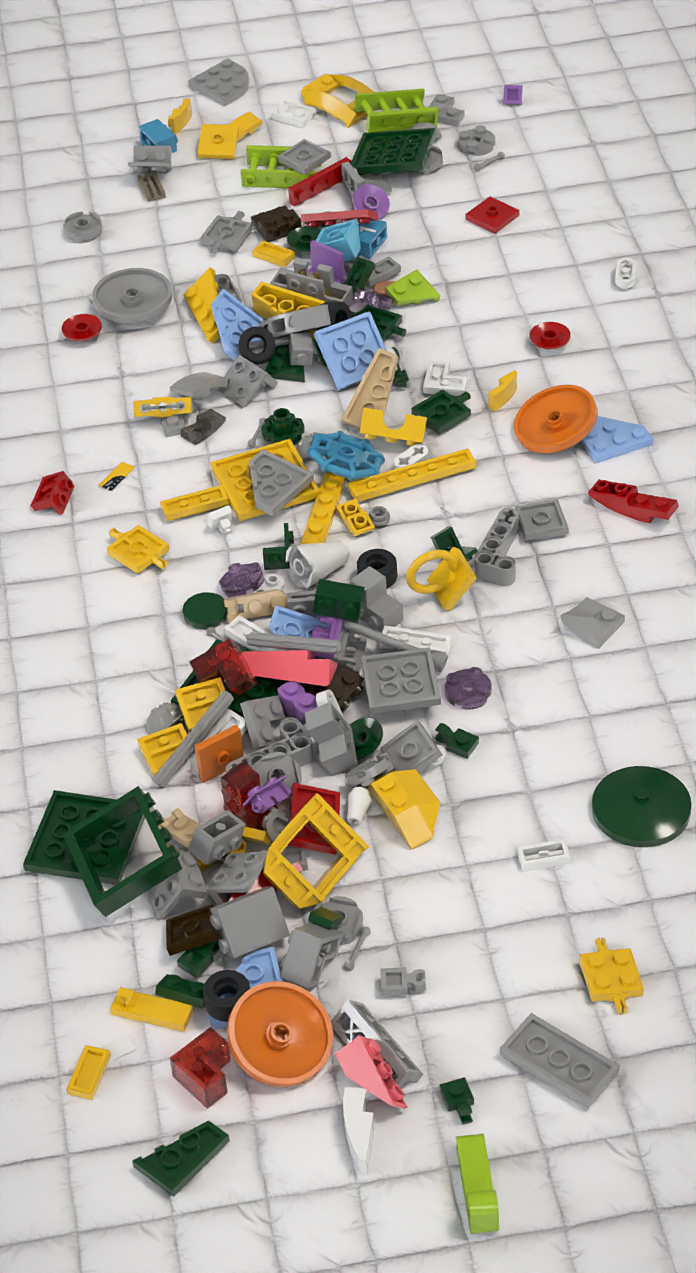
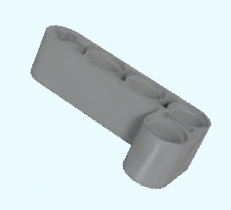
M508 507L499 512L481 543L478 552L475 554V576L478 579L502 586H509L515 582L516 562L514 558L506 554L519 533V512L516 509Z
M295 718L282 720L279 725L281 741L228 763L226 766L228 789L232 792L240 793L253 788L252 772L254 764L262 756L272 752L285 753L292 759H295L300 767L310 763L313 759L312 739L306 734L299 720ZM274 770L273 775H271V778L281 776L282 773H278L277 770Z

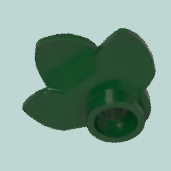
M391 347L398 356V370L395 371L394 375L398 387H406V382L409 381L405 369L401 370L399 351L397 348Z

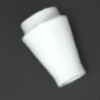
M355 787L348 794V816L346 821L349 824H361L362 818L372 802L369 790Z

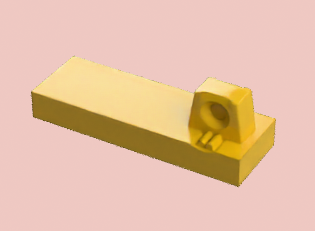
M123 987L119 988L110 1007L112 1015L185 1032L194 1012L192 1005L135 992L133 989L130 990Z

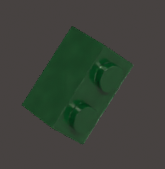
M319 579L314 599L313 617L319 619L320 616H329L359 624L365 587Z

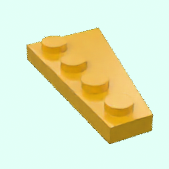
M209 267L187 289L183 296L208 341L214 344L220 338L211 304L218 296L217 290L219 287L214 278L216 272Z

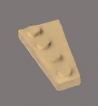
M378 348L341 419L344 424L360 430L363 408L386 412L398 362L396 354Z

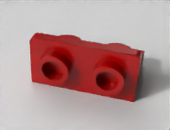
M64 471L44 476L30 506L35 512L53 507L58 515L63 514L74 489L72 480L68 478Z

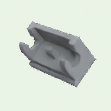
M341 626L339 641L341 642L342 651L334 654L333 661L337 662V665L341 668L347 665L360 675L362 667L361 657L365 654L367 639L355 637L354 635L357 633Z

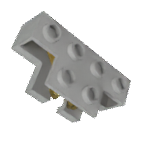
M297 257L293 262L294 271L280 268L270 282L271 285L325 302H344L349 308L354 302L352 286L334 282L333 267L319 264L316 268L317 272L315 271L311 275L312 272H308L309 261Z

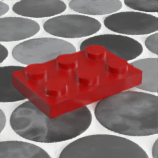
M293 783L290 795L289 822L317 793L340 816V792ZM309 822L303 826L288 844L289 846L333 855L337 853Z

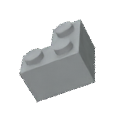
M369 566L350 580L352 585L365 587L360 619L381 633L384 626L395 627L403 621V604L387 594L386 577Z
M329 702L306 712L304 729L309 737H313L319 748L320 754L317 758L320 766L326 768L331 775L358 765L352 728L332 703Z
M314 923L294 928L288 938V944H290L288 952L281 962L282 972L280 977L305 988L318 985L325 960L334 958L337 955L343 932L333 928L328 930Z

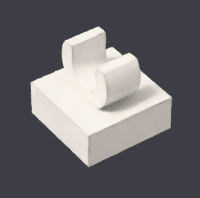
M229 505L209 513L208 525L211 531L219 528L222 535L230 532L229 527H231L233 512Z

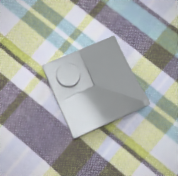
M586 597L576 607L563 613L561 621L580 638L599 649L625 622V615Z

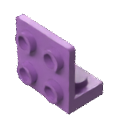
M312 240L310 242L312 267L308 272H312L311 275L317 277L316 268L319 264L333 267L334 282L344 284V254Z

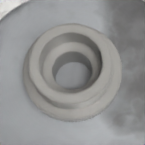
M383 506L373 507L368 514L375 526H382L390 521V514Z

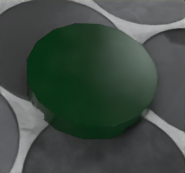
M203 592L191 596L186 600L182 609L185 622L192 624L196 629L215 628L220 625L223 619L225 621L228 614L224 598L211 592Z

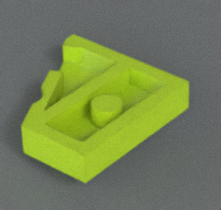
M418 269L387 286L385 289V293L397 306L407 305L408 303L418 304L422 303V300L433 299L436 302L440 300L441 296Z

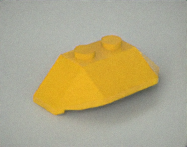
M416 769L392 770L384 775L380 773L374 777V782L365 786L411 850L433 838L441 804Z

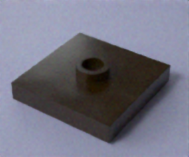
M214 904L166 920V949L169 956L218 940V930H215L210 921V916L212 915L210 909L215 907Z

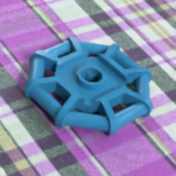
M343 431L331 434H315L312 437L311 446L306 451L308 457L313 458L321 467L322 472H330L348 478V481L379 474L380 467L385 462L383 454L378 453L370 445L369 440H362L344 434Z

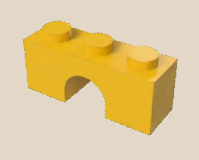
M363 408L360 433L364 434V438L376 440L377 436L385 437L386 442L397 443L398 439L406 440V445L412 446L419 444V442H424L427 417L406 414L402 427L390 429L384 422L385 411Z

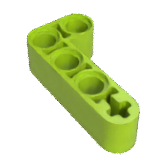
M484 1133L456 1136V1148L470 1234L499 1231L498 1200L496 1190H493Z

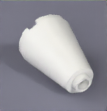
M342 542L297 544L291 546L287 550L285 557L286 562H289L291 569H288V573L298 587L309 588L319 582V579L325 578L345 564L349 558V549Z

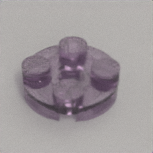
M356 287L353 300L369 303L370 306L379 309L390 310L394 298L374 291L366 292V289Z
M258 562L242 565L234 563L228 567L229 571L219 580V584L227 597L246 595V591L251 588L253 591L257 590L264 583L265 577Z
M479 667L449 673L446 677L445 697L453 706L457 704L462 705V709H477L485 705L487 698L491 697V681L486 674L482 673ZM470 687V688H472V690H471V691H468L467 689H464V688Z

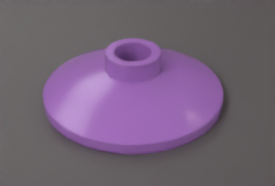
M362 185L353 195V205L356 210L370 209L378 213V219L383 218L389 210L390 202L387 194L376 185Z

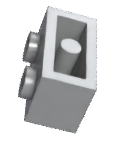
M227 810L195 828L188 851L206 865L214 860H220L226 853L235 851L240 847L246 824Z

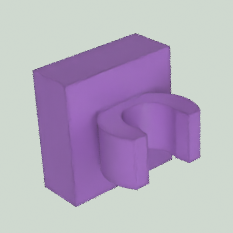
M504 84L503 103L522 104L523 85Z

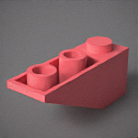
M359 1035L335 1054L348 1078L389 1105L402 1109L407 1108L403 1099L404 1093L395 1083L392 1077V1069L383 1060L380 1054L381 1048L374 1039Z

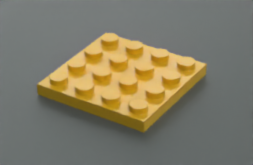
M290 439L210 462V468L219 485L223 486L229 498V504L239 521L266 514L256 508L249 463L262 449L308 471ZM313 480L283 508L316 499L317 495L320 494V490L315 481Z

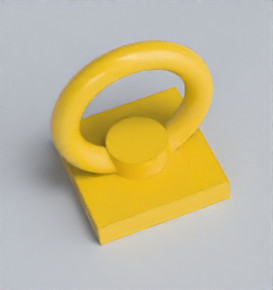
M455 547L449 552L446 550H431L420 555L411 563L406 574L407 584L414 592L421 594L435 593L443 609L451 611L477 579L460 549ZM433 559H443L428 577V585H421L416 582L415 575L423 564Z

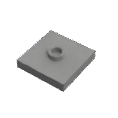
M303 139L280 154L278 162L306 175L330 159L331 152Z
M558 499L515 506V509L519 512V525L525 541L569 534V528Z
M416 720L380 748L382 753H388L394 770L416 769L418 773L443 755L419 720Z

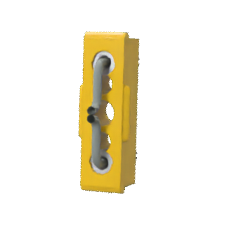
M153 397L151 400L133 401L134 417H168L174 414L193 413L191 397ZM161 402H164V403L167 404V405L159 406V404H160Z

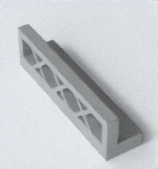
M347 1000L331 1020L332 1028L346 1045L354 1040L358 1033H363L366 1038L374 1039L381 1048L380 1054L383 1060L399 1075L395 1083L400 1088L406 1080L418 1082L423 1076L419 1068L363 1003ZM346 1015L351 1018L350 1030H344L340 1025Z

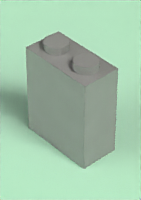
M263 887L210 909L212 912L210 916L211 924L215 930H218L221 938L219 940L220 949L224 955L226 954L230 958L239 957L290 935L273 887Z

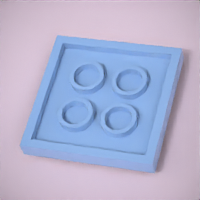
M370 311L314 333V337L338 390L361 382L362 375L366 373L378 348L387 351Z

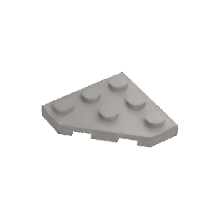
M264 449L249 461L256 508L271 516L279 512L314 480L313 473Z

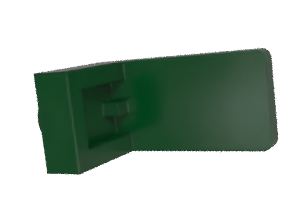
M284 523L285 546L263 548L264 570L291 568L290 563L286 562L285 559L286 552L291 547L290 544H294L293 531H289L288 523Z
M450 526L430 537L436 550H446L449 552L453 547L458 548L467 562L473 558L472 555L478 552L476 547L461 546L453 528Z

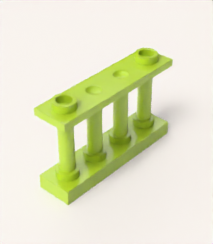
M424 88L355 94L353 110L354 112L365 111L367 113L366 130L368 133L410 129L420 122H429L437 127L439 109L437 107L426 108L424 106Z
M247 145V165H250L249 169H241L240 172L242 187L289 188L315 174L316 171L312 170L304 175L288 166L286 170H275L276 166H286L278 162V156L292 146ZM266 165L268 170L257 169V166Z

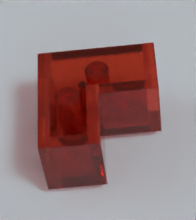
M230 638L189 661L200 683L221 677V679L224 678L229 690L236 695H240L258 684L239 645Z
M242 761L221 777V792L224 800L223 808L246 824L245 827L264 831L262 826L263 817L268 815L270 810L256 813L253 811L251 804L243 806L244 802L249 798L248 792L254 787L260 786V778L256 771ZM275 804L273 807L278 809V804Z
M209 1027L169 1058L172 1076L207 1109L228 1093L226 1077L220 1069L231 1061L228 1042L212 1027Z

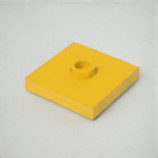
M202 124L197 152L198 158L235 159L239 126Z

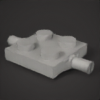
M240 210L233 217L217 215L202 234L201 243L211 246L208 249L211 254H215L219 248L236 251L253 230L252 223L241 220L244 217V212H240Z

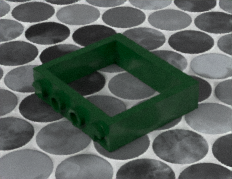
M139 786L63 833L94 906L105 917L183 869L178 860L180 852L174 844L171 845L170 841L173 838L168 829L162 826L164 822L162 815L153 807L156 805V802L152 799L149 792L144 793ZM141 808L162 852V856L105 891L84 844Z

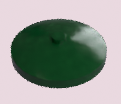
M631 766L616 770L599 782L592 797V814L599 829L614 841L633 847H654L672 841L685 830L691 817V798L684 784L672 774L649 766Z

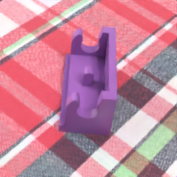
M320 616L319 621L326 622L329 626L324 628L314 625L311 638L339 640L343 619ZM312 652L315 656L333 660L334 654Z

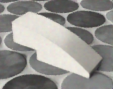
M344 1087V1121L349 1149L361 1174L367 1175L375 1129L373 1112H366L367 1093L365 1088Z

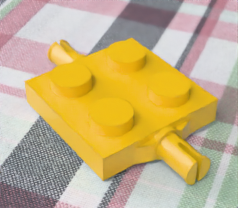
M140 525L125 533H121L116 528L110 529L109 536L116 540L107 547V554L137 574L151 564H155L161 569L166 568L168 562L162 559L161 556L170 551L167 542Z
M599 937L595 940L598 952L583 953L579 957L591 1001L606 1000L614 1002L617 1013L620 1015L621 1013L625 1014L628 1012L625 1000L630 997L643 996L644 987L631 948L609 950L605 938L601 937L600 940Z

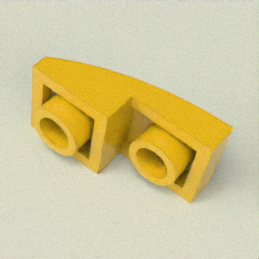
M184 98L182 105L178 109L173 108L171 116L168 117V126L171 127L172 133L177 134L190 121L192 117L191 99Z
M247 112L228 125L239 126L238 143L247 133L252 135L263 124V121L253 113Z
M514 370L499 379V386L488 392L489 409L493 412L504 406L517 390V371Z
M357 499L336 505V512L354 536L375 530V526L366 510H362Z

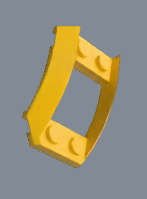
M324 74L302 88L301 96L302 99L304 98L306 106L318 107L331 114L337 120L340 118L346 123L345 126L347 128L366 117L367 113L365 111L354 112V101L346 106L343 102L329 94L341 86L351 88L359 93L374 92L354 78L335 74Z
M317 793L288 823L268 848L263 875L298 909L319 904L320 902L323 903L325 897L369 846ZM307 822L340 854L314 886L281 854Z

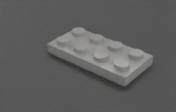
M530 1013L500 1047V1055L588 1109L620 1072V1065L533 1013Z

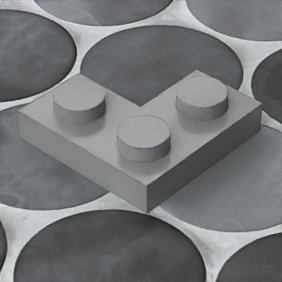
M437 94L429 107H437L439 109L438 123L459 126L465 117V110L452 107L454 105V97Z
M389 256L375 263L376 266L366 285L372 287L376 283L400 273L401 265ZM355 260L346 263L347 271L350 272Z
M279 695L241 703L253 749L264 748L276 743L270 722L285 718Z

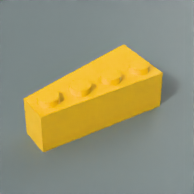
M260 282L251 294L254 312L266 319L301 309L320 306L325 302L265 282ZM317 329L306 333H311V338L314 339V333Z

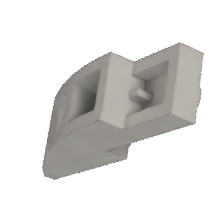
M328 305L301 309L259 322L260 327L266 328L272 333L274 338L290 336V333H306L331 325Z

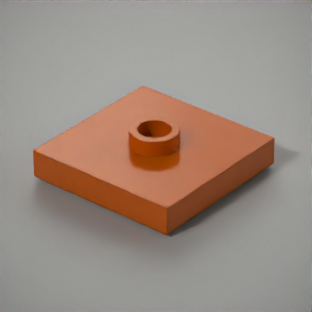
M237 725L195 745L198 775L203 783L226 772L228 763L244 756L241 730Z

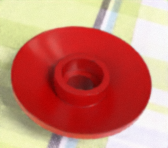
M78 314L66 319L61 329L66 338L74 341H84L98 335L102 329L100 319L94 315Z
M543 322L531 329L529 337L530 341L539 348L557 349L569 342L570 331L561 323Z

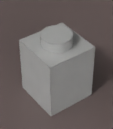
M290 333L288 345L290 364L311 365L314 351L311 333Z

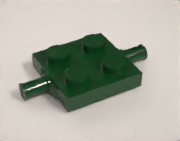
M369 304L356 313L351 311L352 318L370 311L383 343L392 334L402 337L406 335L407 330L398 327L402 323V315Z
M441 390L412 407L411 414L427 417L426 426L441 434L471 416V409L463 404L470 400L471 396L467 391L459 396H453Z

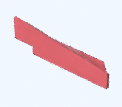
M308 650L222 652L223 671L328 686L337 668V662L330 659H315V654Z

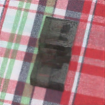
M209 409L196 415V423L181 429V437L197 445L215 433L226 421V417Z

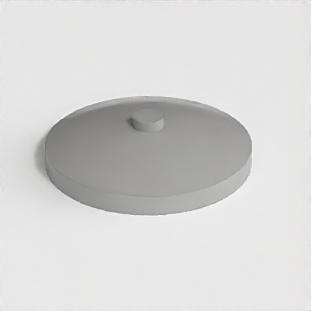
M128 268L113 272L102 278L94 287L92 297L95 310L102 317L118 323H138L150 320L163 313L171 304L173 294L171 283L163 274L146 268Z

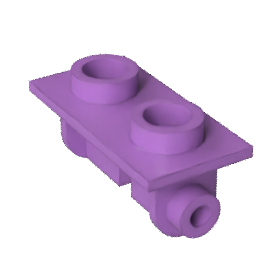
M287 775L278 779L273 777L261 788L259 785L248 792L249 798L244 802L243 806L251 804L254 812L263 813L275 804L277 805L289 799L291 789L283 783Z

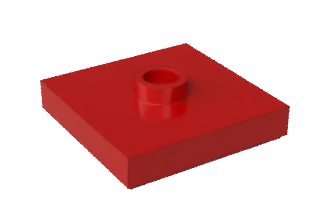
M489 196L467 212L465 220L496 234L520 216V210Z

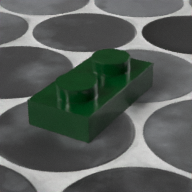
M360 257L356 258L344 282L345 285L352 286L354 299L359 300L376 266L373 261Z
M166 974L156 985L155 995L202 1009L205 1007L203 996L204 984L201 982H193L183 979L178 975Z

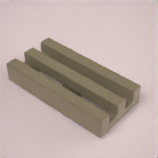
M152 172V176L146 173L143 178L141 175L137 176L148 202L166 197L156 172ZM152 181H154L160 194L157 193ZM145 182H148V185L153 193V196L150 195Z

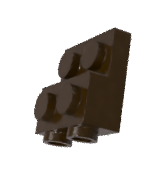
M286 205L251 216V223L266 242L286 237L292 230L302 227L301 218L293 209L289 210Z
M337 665L328 686L300 683V685L304 688L305 693L312 694L315 697L319 692L331 690L341 712L344 713L351 704L350 699L352 696L357 698L364 689V686H362L364 678L347 665L343 668Z

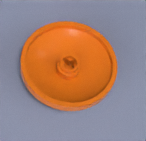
M576 385L553 386L538 392L522 405L514 420V431L520 444L532 452H559L572 447L589 434L597 420V405L591 393Z
M273 981L256 985L240 997L228 1019L227 1040L235 1061L250 1077L270 1086L292 1087L310 1080L324 1066L333 1045V1029L327 1011L314 995L295 984Z

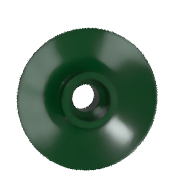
M312 226L296 228L288 234L287 243L294 250L311 251L310 242L312 240L316 241L321 229Z
M361 718L350 724L353 732L356 758L362 759L369 756L378 748L382 741L383 728L381 724L373 718Z

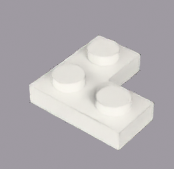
M429 361L423 393L434 395L444 390L450 395L459 396L466 391L467 377L450 376V362Z

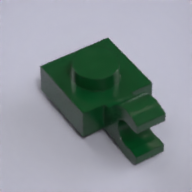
M440 723L435 729L436 732H439L435 739L438 742L446 743V750L466 759L469 758L479 744L478 736L460 728L454 733L449 726Z
M219 940L186 950L177 960L178 967L198 979L214 962L213 956L220 950V946L216 944Z
M463 1077L439 1084L440 1093L448 1112L457 1110L462 1125L473 1122L470 1105H474V1097L466 1078Z

